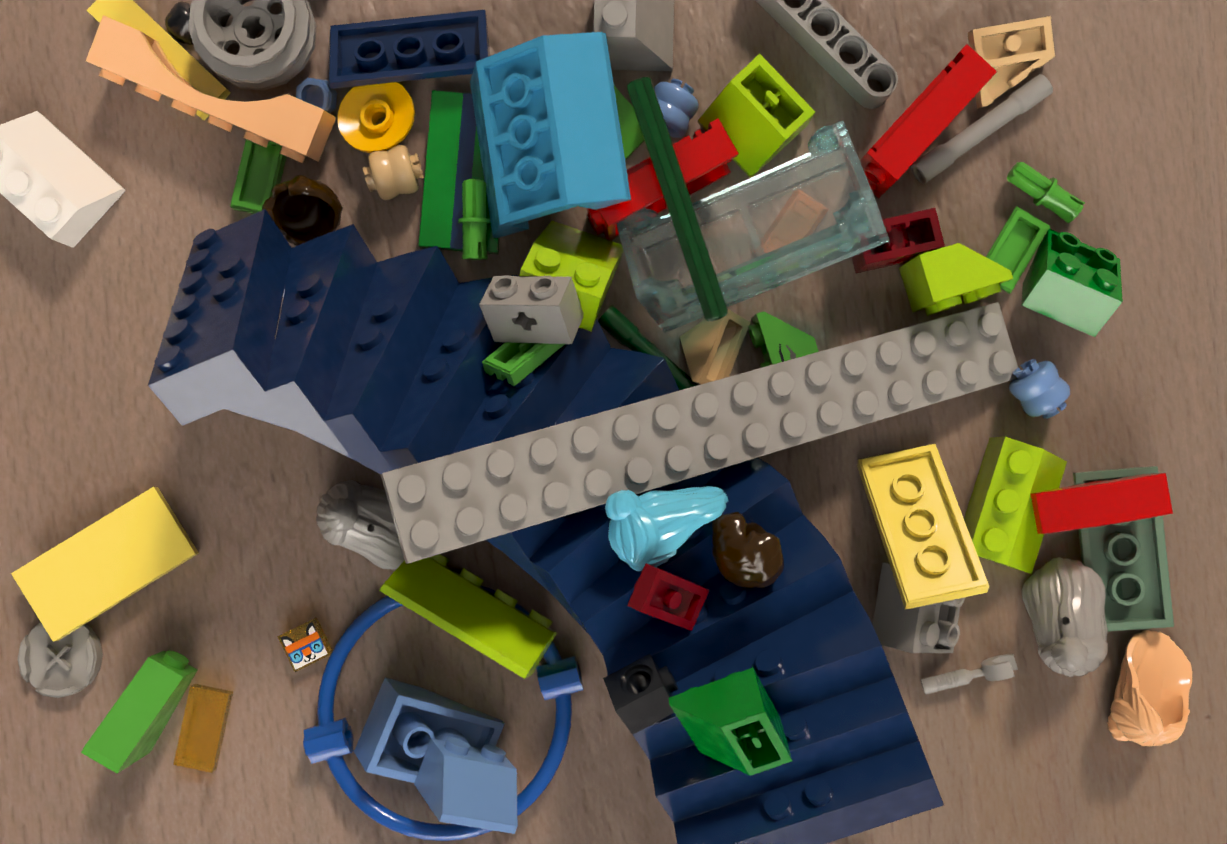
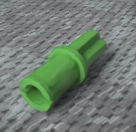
M1017 162L1007 175L1009 182L1034 198L1033 203L1036 206L1043 205L1067 223L1073 221L1084 207L1085 202L1065 191L1057 184V179L1054 177L1046 178L1024 162Z
M467 179L462 183L463 218L458 219V223L462 224L463 233L462 259L487 260V224H490V219L486 218V183L481 179Z

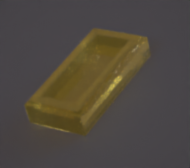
M200 684L190 686L173 765L210 773L217 769L233 691Z

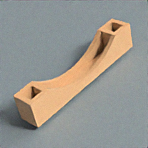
M104 15L86 59L87 62L101 68L99 76L121 86L124 85L126 79L137 84L135 92L158 102L161 95L173 99L171 107L195 117L197 110L210 115L208 123L228 132H231L233 125L246 131L243 138L267 148L269 141L282 146L280 154L300 163L304 162L305 157L319 162L336 117L324 109L288 94L268 100L250 102L223 100L203 94L181 77L167 59L158 41L137 29Z

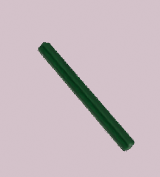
M650 77L638 78L627 84V90L706 321H715L725 317L728 314V309Z

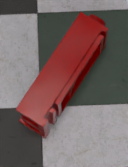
M966 44L850 172L855 177L854 182L859 189L868 195L874 194L879 199L998 71Z
M719 118L709 123L705 133L702 134L699 129L694 132L693 139L688 135L673 144L690 196L731 174L727 163L731 162L739 154ZM650 157L627 169L631 200L597 210L586 208L588 212L586 214L597 235L604 233L607 240L611 241L667 209Z

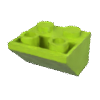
M759 54L726 85L698 119L697 123L707 131L709 123L719 118L739 153L737 157L733 158V161L752 178L808 126L815 111Z
M960 243L920 254L899 268L912 312L925 309L927 316L962 304L961 298H963L965 304H969L1001 292L1000 284L1013 279L1011 270Z

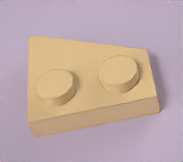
M1051 16L973 29L968 32L969 46L998 71L975 95L977 109L990 105L994 102L993 100L1008 89L1016 86L1035 69L1040 68L1055 57Z

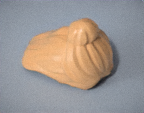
M1143 630L1141 633L1134 634L1126 646L1114 700L1110 708L1111 714L1108 717L1107 723L1108 730L1117 741H1133L1141 746H1162L1177 740L1185 730L1190 713L1189 690L1192 685V667L1183 650L1168 635L1162 632Z

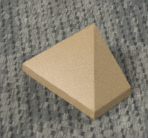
M728 309V314L725 317L715 321H706L704 319L680 336L693 382L701 385L730 376L751 322Z

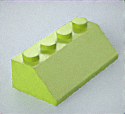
M442 554L408 564L404 560L379 590L524 679L533 675L557 632L549 628L553 622L552 620L533 609L529 615L515 608L518 602L517 599L498 588L494 594L480 587L484 580L465 568L459 574L447 567L446 565L450 559Z

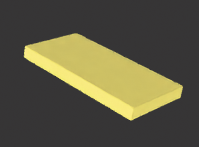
M936 444L859 459L857 468L905 610L987 593L989 589L988 581Z
M152 487L11 574L54 642L59 641L196 556L199 552L159 488Z

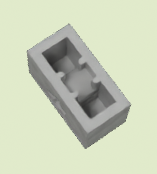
M493 276L479 304L494 342L572 344L584 316L572 277Z

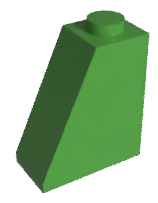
M161 651L148 657L86 743L81 753L117 774L149 754L198 670L188 664L189 660L184 655L175 651Z

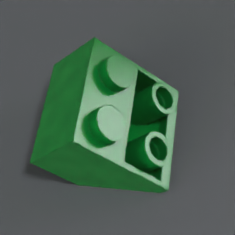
M1049 228L1037 249L1023 282L1021 306L1096 337L1123 302L1120 259L1108 249H1096L1082 243L1071 233H1059Z
M753 667L741 672L731 673L725 678L700 687L690 688L683 693L668 698L670 707L700 753L749 776L792 762L780 716Z

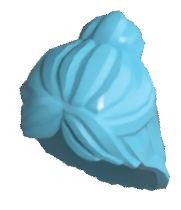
M713 486L690 487L673 491H649L640 496H637L630 490L617 491L608 497L605 505L607 517L611 519L608 532L611 548L620 560L626 562L636 571H642L645 563L658 567L676 555L677 549L686 542L695 530L721 516L726 509L728 497L722 489Z

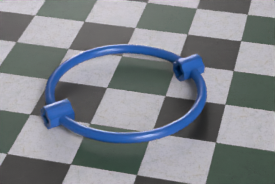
M480 586V587L484 588L485 590L489 591V592L492 593V594H494V593L496 592V591L493 590V589H490V588H487V587H484V586ZM385 596L368 607L352 622L335 645L328 659L318 695V725L304 730L303 745L306 756L310 759L311 764L326 760L334 778L349 799L367 816L392 831L409 837L433 841L462 840L491 832L493 830L456 824L425 823L401 816L387 809L371 797L357 782L346 765L343 755L354 751V739L351 726H349L346 718L334 721V697L337 681L349 652L365 631L390 611L403 606L389 596ZM518 603L515 605V608L529 615V612ZM553 641L543 656L546 663L538 665L536 668L544 700L555 698L556 701L553 737L540 769L525 789L517 795V816L522 814L537 800L554 777L568 743L572 717L571 693L584 690L576 656L562 659Z

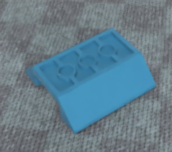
M589 32L543 35L476 61L470 86L484 181L486 183L491 229L494 238L529 229V220L579 206L597 210L631 200L606 33Z

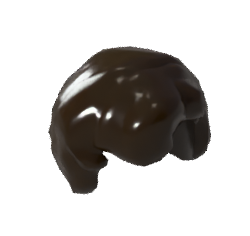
M296 175L291 180L276 184L272 188V196L265 200L262 210L266 209L281 233L285 235L287 242L298 246L335 231L341 222L343 206L337 195L326 184L303 175Z
M738 512L721 515L712 521V554L724 578L740 587H757L761 589L774 583L782 574L784 558L780 540L775 535L767 533L757 523L751 522L746 524L744 516Z

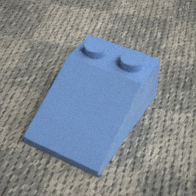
M385 677L354 753L364 770L368 773L415 783L431 739L446 741L448 737H454L467 742L472 747L482 748L485 744L496 746L505 723L502 720L424 688Z

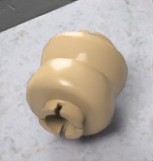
M397 145L388 151H374L368 156L369 167H363L364 176H367L365 180L369 191L377 190L380 198L383 200L393 199L399 194H413L419 189L417 179L424 178L418 154L415 153V155L410 156L407 147L404 145Z

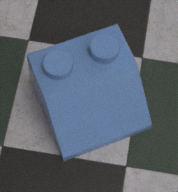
M448 737L446 741L431 739L414 785L439 822L512 834L516 832L518 826L517 769L506 758V752L488 744L483 745L482 748L472 747L467 742L454 737Z

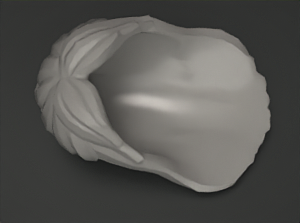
M349 480L337 483L326 494L322 495L321 502L317 505L316 521L323 538L328 543L352 550L382 569L393 570L400 566L405 559L385 490L361 485L359 482Z
M1061 557L1051 559L1050 562L1045 563L1044 566L1036 570L1025 581L1022 588V600L1032 620L1033 631L1038 644V654L1042 661L1058 674H1064L1068 677L1075 675L1081 677L1087 675L1088 672L1095 671L1107 655L1108 643L1106 641L1108 629L1104 610L1105 586L1101 577L1090 567L1084 566L1080 561L1068 558L1063 559Z

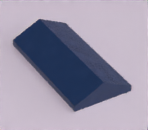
M475 10L332 25L330 27L329 85L331 89L472 74L476 61L490 56L486 11Z

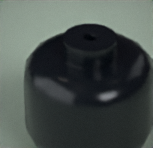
M181 1L176 3L165 18V25L168 32L176 40L183 44L193 45L188 29L190 4Z

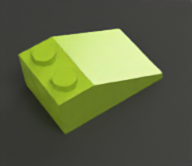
M552 220L534 241L521 267L519 276L572 277L584 313L579 328L592 332L624 253L625 246Z

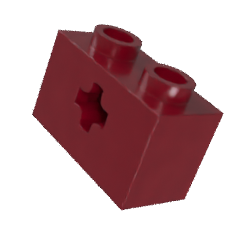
M936 208L859 224L847 235L856 274L906 263L920 254L945 247Z

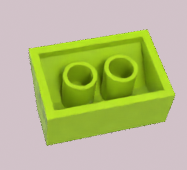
M1008 437L989 438L964 517L978 557L1032 574L1044 534L1037 533L1031 493L1059 488L1067 461L1045 449Z

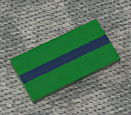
M432 90L419 247L426 249L438 246L440 250L463 252L462 224L458 223V219L463 218L462 183L467 179H481L484 181L472 93ZM486 195V218L490 219ZM490 222V224H487V254H498L500 238L493 237Z

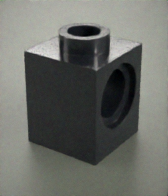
M650 654L603 678L616 713L632 735L674 713L669 705L668 698L673 696V692L679 690L677 683L667 666L659 668Z

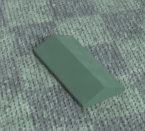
M1158 466L1073 473L1074 485L1140 474L1158 473ZM1163 516L1078 529L1082 564L1093 569L1101 577L1105 586L1104 610L1108 632L1174 627Z

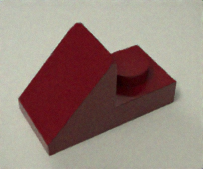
M645 563L642 573L635 583L634 591L627 606L692 631L709 590L661 568Z

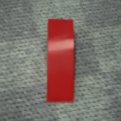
M1166 473L1140 474L1031 493L1038 534L1104 526L1173 514Z

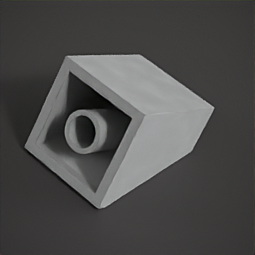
M594 0V32L606 33L611 70H673L674 0Z

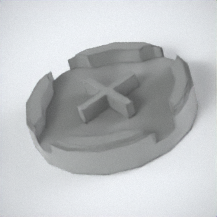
M40 622L22 640L17 660L21 676L26 683L30 682L36 688V692L43 696L60 698L78 693L93 682L100 671L103 652L100 639L87 624H84L59 641L53 642Z

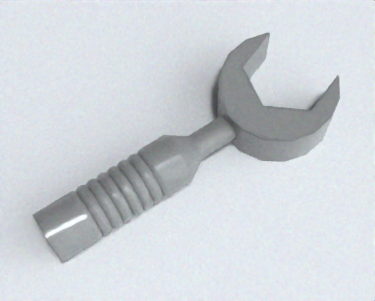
M1014 654L998 655L985 659L981 662L982 668L972 671L959 669L920 679L923 691L927 695L967 685L972 679L985 676V679L988 681H1000L1015 677L1013 670H1018Z

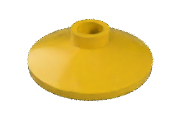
M398 82L354 86L344 96L339 106L337 116L338 127L347 143L359 151L366 153L387 151L402 142L410 132L414 122L415 108L410 94ZM385 117V120L382 123L376 125V122L380 118Z

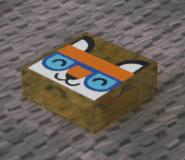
M317 617L277 636L294 672L331 655L333 651Z

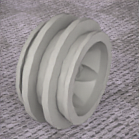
M193 0L190 5L188 29L195 51L221 79L241 89L265 91L288 83L305 68L315 49L317 25L310 3L307 0H254L250 6H243V4L252 0ZM277 2L282 4L281 13H270L272 4ZM232 16L233 21L231 25L225 27L229 17ZM265 30L260 37L254 39L259 31ZM233 43L240 46V50L236 55L227 53V48Z

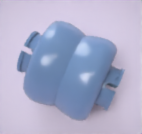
M672 79L671 83L659 82L654 87L669 134L674 138H681L687 133L689 121L699 108L698 100L692 95L694 89L686 83L681 88L680 86L683 81L678 79Z
M1031 359L1020 365L1023 370H1020L1018 367L1013 371L1012 374L1017 379L1010 382L1009 390L1015 398L1020 400L1022 409L1028 416L1038 417L1043 415L1044 419H1048L1060 413L1057 407L1060 411L1066 408L1067 404L1064 401L1070 396V386L1059 377L1058 370L1052 362L1041 361L1037 363L1036 359Z

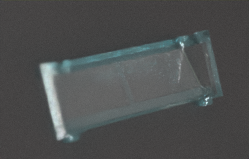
M843 120L818 129L808 142L809 153L692 203L727 307L890 241L876 199ZM643 208L618 222L616 225L636 298L662 331L666 333L703 318L704 315L670 214L660 217L656 211Z

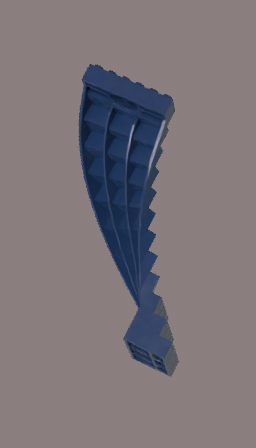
M266 209L219 230L207 229L194 238L148 383L150 389L182 426L225 409L296 431L379 474L679 391L665 358L637 351L611 348L597 319L592 332L578 328L572 344H564L517 385L509 384L507 378L503 381L497 379L495 373L492 376L486 374L482 361L505 342H494L479 305L493 277L459 283L438 246L377 262L354 224L292 248ZM759 457L649 490L673 491L690 487H718L728 497L726 509L722 515L738 512L744 516L746 524L751 522L757 523L767 533L775 535L780 540L784 558L783 572L774 583L761 589L737 586L724 578L720 573L712 554V521L695 530L686 542L677 549L676 555L669 558L666 563L658 566V568L709 590L692 631L627 606L634 591L635 583L642 571L632 569L626 562L620 560L611 548L608 538L611 519L607 517L606 504L486 540L505 553L547 589L589 634L603 655L607 676L650 654L659 668L664 666L669 668L679 690L672 693L675 696L690 688L700 687L725 678L731 673L754 668L780 716L792 762L749 776L700 753L675 713L633 734L650 760L655 796L674 823L677 844H827L944 805L882 645L868 614L853 591L841 558L821 532L803 515L790 481ZM645 491V492H642V493H639V494H636V495H637V496H640V495L645 494V493H647V492H649V491Z

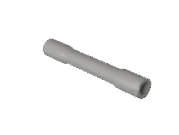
M1038 74L979 120L945 144L937 146L913 163L911 170L915 178L920 183L926 184L950 167L957 158L1016 116L1024 114L1051 95L1053 87L1050 81L1044 75Z

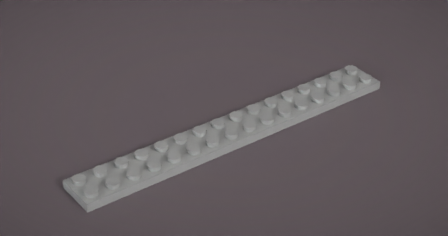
M999 302L388 471L382 473L381 478L406 564L606 504L608 497L620 490H630L635 494H639L1017 379L1012 373L1018 368Z

